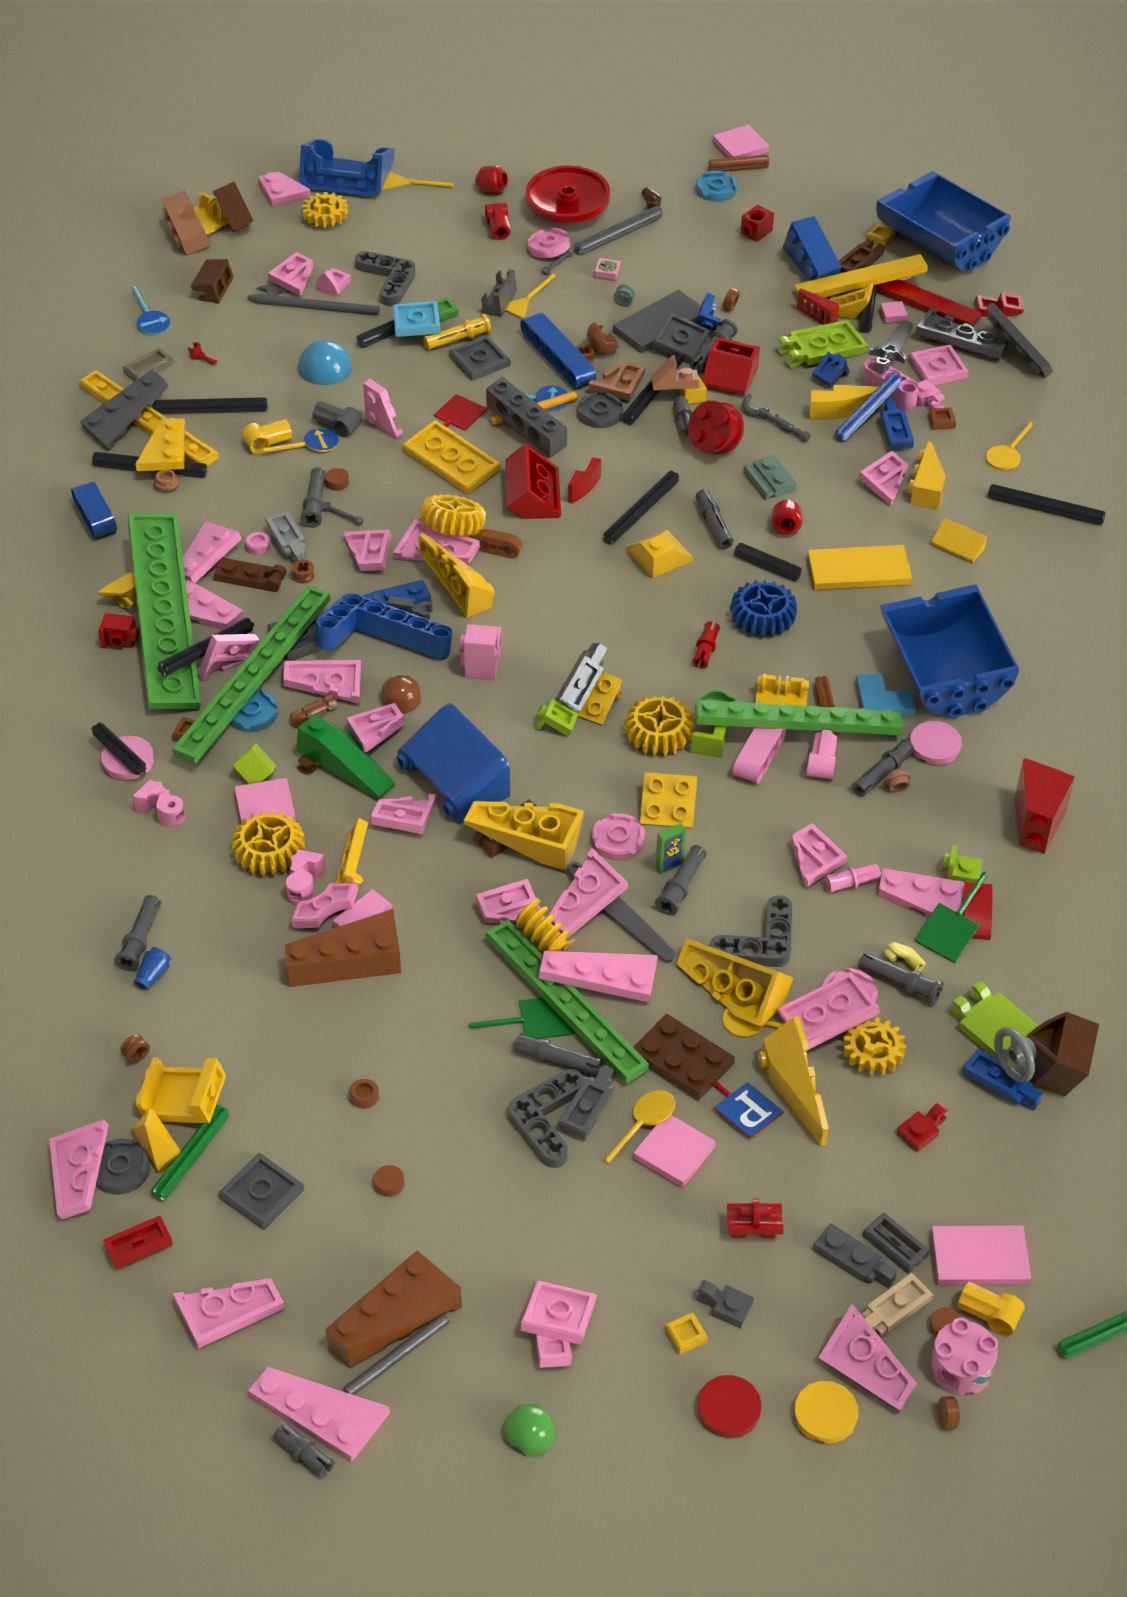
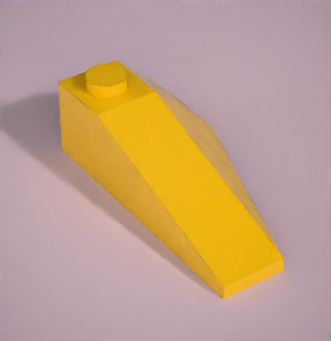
M424 533L419 534V553L465 617L469 618L492 608L493 596H495L493 586L487 583L481 574Z
M474 801L464 819V824L541 864L566 870L576 848L584 811L556 803H550V807L533 806V803H524V806H509L506 802Z
M799 1016L793 1017L763 1039L762 1051L758 1052L759 1064L761 1069H766L771 1083L818 1144L824 1146L827 1143L829 1128L821 1095L814 1093L816 1091V1075L814 1067H808L806 1051L809 1050V1046Z

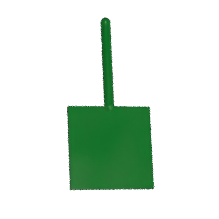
M984 871L957 912L938 903L915 938V941L956 963L980 924L962 914L988 873Z
M543 998L519 1000L522 1017L469 1024V1028L472 1029L523 1023L524 1034L535 1039L574 1035L573 1029Z

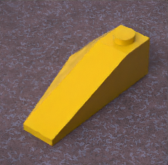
M688 938L685 939L677 961V965L698 984L706 988L734 1016L759 1026H763L777 1012V1008L785 1004L794 977Z

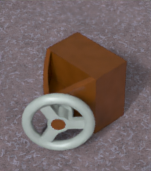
M1065 1012L1037 1026L1026 1037H1023L1013 1028L1003 1027L997 1031L994 1038L995 1053L1001 1067L1013 1080L1024 1083L1032 1078L1034 1085L1066 1096L1089 1075L1099 1024ZM1005 1036L1011 1037V1046L1008 1049L1003 1048ZM1007 1059H1010L1017 1066L1020 1073L1010 1065Z

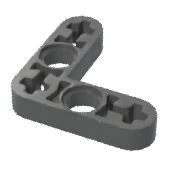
M369 251L359 252L355 256L356 268L359 271L388 277L380 291L381 302L386 306L398 304L415 277V263L411 260Z
M781 895L771 897L768 900L765 938L717 935L711 939L710 947L718 950L719 947H725L724 952L762 966L782 967L789 962L791 952V901ZM776 907L782 908V917H776ZM781 927L786 932L782 935H777L771 929ZM734 947H738L737 953H734ZM746 947H753L757 950V953L748 955L742 950ZM763 949H766V955H762ZM775 951H780L781 955H775Z
M573 1069L562 1071L515 1097L509 1104L510 1121L541 1161L551 1168H558L566 1163L568 1146L545 1115L569 1103L575 1097L584 1082V1078L580 1072ZM569 1081V1083L571 1084L576 1083V1086L572 1087V1085L570 1084L566 1085V1082ZM543 1093H550L554 1096V1099L550 1102H542L538 1097ZM520 1108L522 1111L527 1110V1118L529 1119L527 1122L526 1116L523 1114V1112H517V1109ZM535 1127H541L546 1130V1133L543 1136L536 1137L530 1131ZM550 1142V1147L554 1152L560 1151V1155L556 1156V1154L554 1153L549 1154V1146L547 1143Z

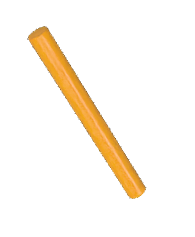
M575 391L537 402V404L546 410L577 400V394ZM498 415L490 417L493 426L505 422Z

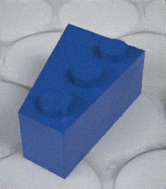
M812 216L791 222L783 249L805 277L812 281L839 274L842 267L816 217Z

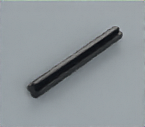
M673 352L670 357L672 355L675 356L677 369L683 362V355ZM651 380L623 413L622 420L624 423L633 424L659 392V390H653Z
M266 397L155 400L153 403V409L160 414L266 411L268 408Z
M94 452L92 463L94 466L136 470V462L140 456ZM184 461V469H173L172 471L177 475L205 477L207 474V464ZM154 470V471H148V472H157V473H158V472L161 471V470Z
M673 470L666 473L603 533V540L613 544L679 481V474Z
M991 484L988 491L989 498L1099 525L1103 524L1106 512L996 484Z
M246 617L213 635L247 634L253 630L254 622ZM212 635L160 661L157 666L158 672L162 676H167L203 657Z

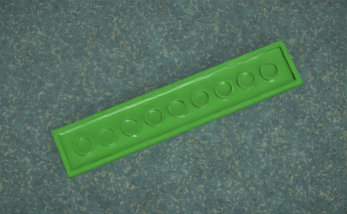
M128 513L127 521L148 709H200L201 699L196 661L167 676H162L157 670L160 661L194 644L177 514Z

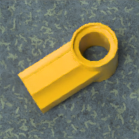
M287 419L264 426H260L257 423L248 424L242 430V436L250 450L255 454L263 453V448H268L271 444L291 439L292 431Z
M968 1282L962 1291L957 1308L987 1321L988 1326L996 1333L1010 1336L1013 1334L1025 1310V1305L1023 1301L1012 1294L1003 1293L999 1296Z

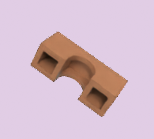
M186 190L162 199L165 208L161 210L165 220H170L168 226L172 235L177 234L174 236L178 248L183 247L186 255L210 246L206 232L199 217L196 216Z

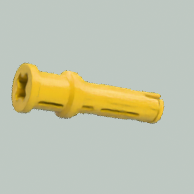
M481 314L479 318L470 321L466 319L461 325L440 331L441 333L424 336L423 341L426 349L430 350L465 337L466 339H473L475 335L484 332L486 334L491 333V324L487 315ZM454 334V335H452V336H449V337H446V338H443V339H440V340H439V338H442V337H445V336Z

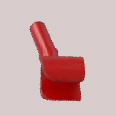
M193 342L194 348L187 347L192 360L201 358L213 365L217 364L216 359L202 352L199 342Z

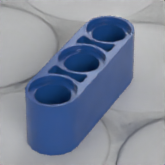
M95 481L71 488L74 503L93 538L117 531L115 518Z

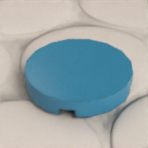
M709 171L702 174L701 178L698 177L696 192L705 200L714 202L726 201L736 195L737 180L732 175L731 177L727 176L726 172Z
M260 689V692L255 691L230 722L231 726L245 732H258L268 728L278 716L277 702L273 695Z

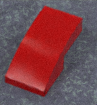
M1001 292L998 299L977 295L974 300L975 310L982 312L981 316L984 317L990 316L986 308L991 303H994L1006 317L1019 315L1024 311L1022 296Z
M592 457L585 472L575 470L568 484V503L580 500L598 483L601 478L600 458Z
M965 882L964 900L975 883ZM982 883L963 912V916L980 924L972 937L974 939L991 940L993 884Z

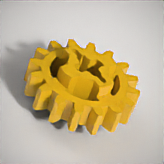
M324 192L323 195L316 193V196H308L309 200L303 201V219L308 220V224L315 223V227L323 225V228H326L328 224L334 227L335 223L341 224L342 219H347V200L342 199L341 195L336 197L334 192L330 195L327 192Z
M876 1017L874 1022H870L868 1019L863 1024L860 1023L846 1031V1036H844L843 1040L844 1057H850V1066L858 1064L859 1072L866 1068L869 1069V1075L873 1076L874 1070H879L881 1075H885L886 1068L895 1071L896 1064H902L903 1056H905L906 1045L904 1044L905 1035H899V1027L890 1028L891 1021L889 1020L882 1024L879 1017Z

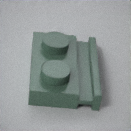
M774 455L754 461L753 465H744V473L765 500H769V497L773 495L778 497L796 491L797 483Z

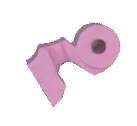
M149 780L133 795L136 812L147 813L152 807L156 806L158 822L162 825L176 827L183 823L185 813L182 799L177 796H170L169 789H165L161 782Z
M297 850L296 854L291 856V874L286 879L287 896L291 903L297 904L299 901L309 900L313 897V877L321 876L326 870L324 854Z

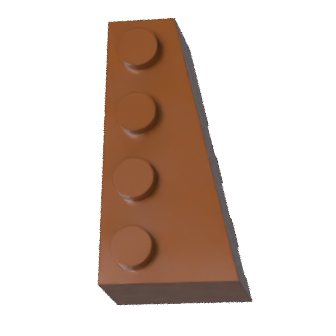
M393 909L284 945L289 987L401 973L400 950Z

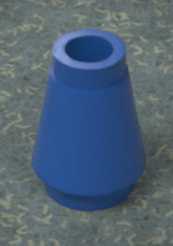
M152 947L150 951H146L136 978L133 981L134 984L143 990H148L170 967L171 957L157 947Z

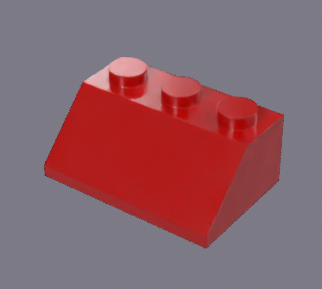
M525 443L505 459L507 507L511 512L517 513L524 519L559 518L561 516L559 468Z

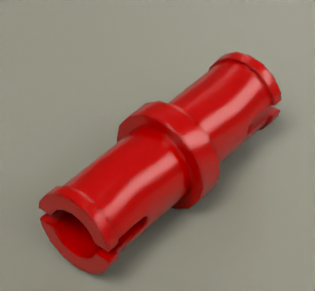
M713 621L705 623L702 635L696 642L697 650L692 663L695 667H698L699 661L702 660L700 669L707 668L711 653L716 649L715 641L720 631V626L715 622L713 630H711Z

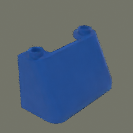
M314 138L301 145L299 179L301 184L309 189L372 197L379 194L383 188L394 161L395 149L379 148L372 154V159L368 162L333 158L334 149L329 141Z
M451 703L440 708L398 749L396 760L400 768L406 769L408 772H412L417 768L443 794L444 803L442 808L444 813L449 818L452 817L459 825L464 823V819L474 801L500 802L510 796V766L506 757Z

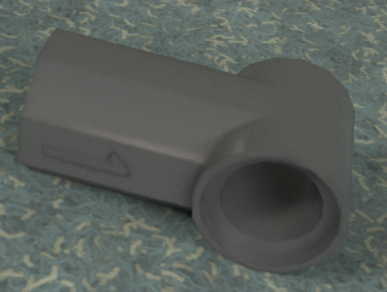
M322 401L316 403L312 412L314 420L331 426L341 437H347L362 421L360 413L353 407H346L342 410Z

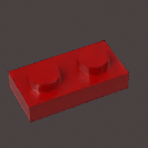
M160 1215L103 1239L104 1246L115 1270L173 1245L172 1238Z

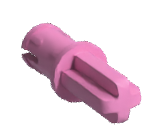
M877 864L857 869L849 867L848 871L826 875V885L830 893L847 887L857 888L858 884L878 880L881 877V872Z

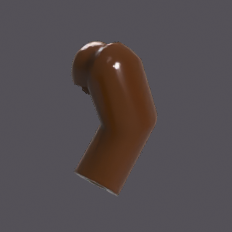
M645 187L642 190V196L647 199V207L649 209L654 206L660 207L661 195L651 188Z

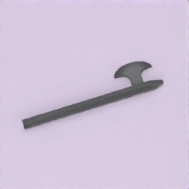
M279 285L259 286L256 289L267 293L248 295L247 297L249 300L257 303L375 315H379L380 307L375 305L278 296L281 293L291 292Z

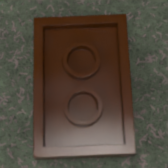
M667 1013L633 1046L649 1063L650 1069L698 1100L735 1063V1056Z

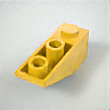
M928 441L925 450L921 449L918 458L920 465H915L913 473L915 480H910L908 493L912 494L910 504L938 510L943 496L946 476L932 442Z

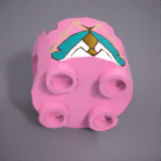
M965 1318L954 1319L952 1323L947 1324L938 1332L934 1342L930 1367L933 1371L932 1376L935 1382L945 1391L955 1395L965 1396V1393L973 1392V1394L981 1392L989 1385L998 1357L997 1339L981 1325L968 1321Z

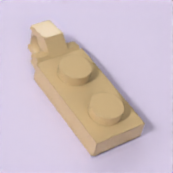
M911 1273L868 1304L862 1316L874 1331L882 1336L885 1333H889L931 1302L934 1294Z

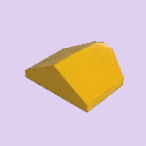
M872 282L868 283L867 287L831 296L830 300L839 303L838 317L855 319L869 303L873 289Z

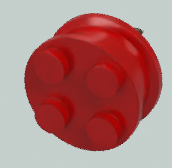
M705 401L699 404L690 416L688 423L689 438L700 451L716 454L729 453L738 446L743 437V417L740 411L730 403Z

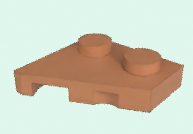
M623 361L616 365L614 369L603 373V378L597 382L594 380L589 381L588 391L600 394L609 393L619 399L630 401L645 374V366Z

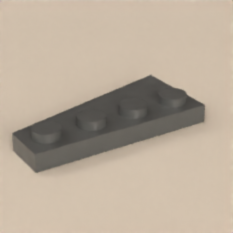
M991 303L986 308L990 315L987 317L989 322L1001 331L1002 336L1007 342H1011L1016 347V351L1022 358L1026 357L1030 361L1029 365L1037 374L1041 372L1047 377L1052 373L1053 370L1049 362L994 303Z
M932 308L928 310L916 327L915 334L925 339L941 341L945 345L961 347L968 352H978L993 359H1000L1008 345L1007 341L985 331L975 332L973 326L967 323L963 325L954 323V318L945 315L943 318L936 315L937 310Z
M152 369L83 418L80 423L90 435L109 451L114 446L113 442L118 436L122 437L127 432V426L133 420L137 421L142 416L141 411L146 406L150 407L167 389L168 384L162 376Z

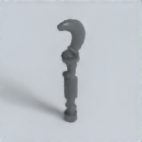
M748 394L743 399L742 409L747 415L760 416L763 419L767 417V419L775 422L782 429L800 436L801 440L807 442L810 439V433L801 431V429L794 427V424L782 417L779 418V414L774 416L770 413L768 407H762V409L753 408L750 404L751 394Z

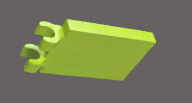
M848 320L791 331L788 337L782 336L778 338L782 347H778L776 350L781 356L789 354L792 360H788L786 363L791 369H795L803 362H806L807 365L820 363L828 352L835 356L837 354L841 355L844 358L867 353L869 345Z
M981 980L971 987L974 992L969 995L977 1003L971 1008L967 999L959 995L952 1001V1004L955 1006L950 1009L951 1014L961 1020L959 1029L986 1053L996 1059L994 1038L999 1029L1010 1027L1017 1030L1023 1037H1026L1039 1026L1000 992L993 996L988 986ZM1005 1036L1003 1048L1008 1049L1011 1046V1037ZM1007 1059L1010 1065L1019 1071L1017 1066L1010 1059Z

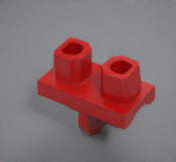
M752 1198V1203H727L728 1235H732L733 1238H745L746 1235H761L764 1238H775L776 1235H783L782 1203H760L759 1198Z

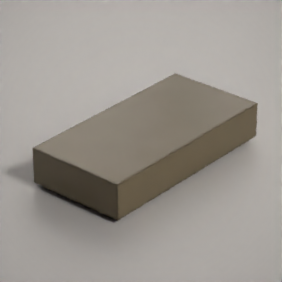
M158 347L125 365L123 371L133 381H136L152 369L158 373L173 365V357Z

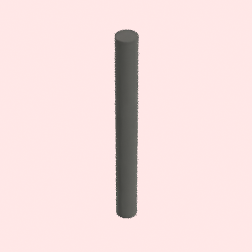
M446 1315L438 1316L344 1386V1392L355 1395L449 1324Z

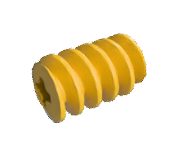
M539 898L526 905L516 918V926L519 929L524 928L525 936H532L531 942L534 945L539 944L538 950L540 952H566L575 941V939L566 940L570 931L566 930L560 933L559 930L563 925L561 922L552 925L555 915L544 916L548 908L546 906L540 909L537 908L541 901Z

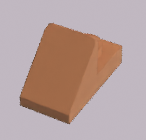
M672 355L651 375L653 390L699 388L697 370L683 368L680 371H676L675 356Z

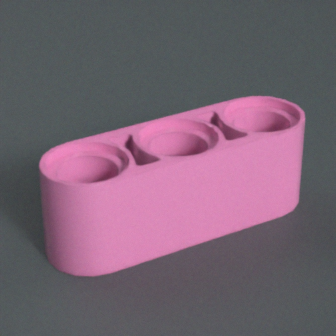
M876 358L866 360L862 379L864 386L879 387L892 373H896L901 376L902 383L887 399L894 398L896 407L900 409L912 410L916 407L919 385L916 381L892 366L884 373L875 371Z
M755 727L735 761L733 775L758 784L784 740L786 729Z

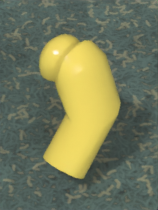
M892 942L884 950V955L890 961L894 962L900 956L914 971H921L926 965V962L909 946Z

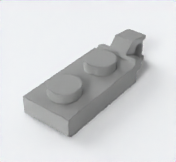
M289 512L265 518L266 525L282 553L286 557L291 555L294 563L298 560H305L304 551L307 550L305 538Z

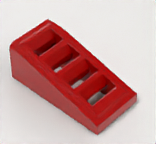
M801 288L798 290L797 309L822 325L838 321V302Z

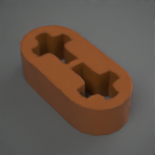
M482 529L476 540L480 541L479 550L506 558H516L523 545L520 538L516 535L492 529Z

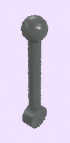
M569 248L551 265L543 267L542 274L549 275L551 269L567 256L573 255V250Z
M324 502L323 511H332L354 521L356 525L363 524L364 520L361 516L355 517L332 507L330 502Z

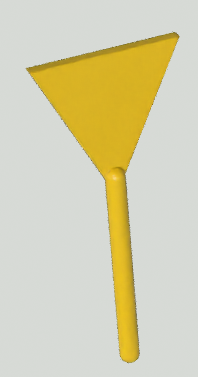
M389 171L382 190L412 184L454 187V184L409 180Z
M552 274L526 297L511 301L505 311L525 319L530 298L553 280L556 275Z

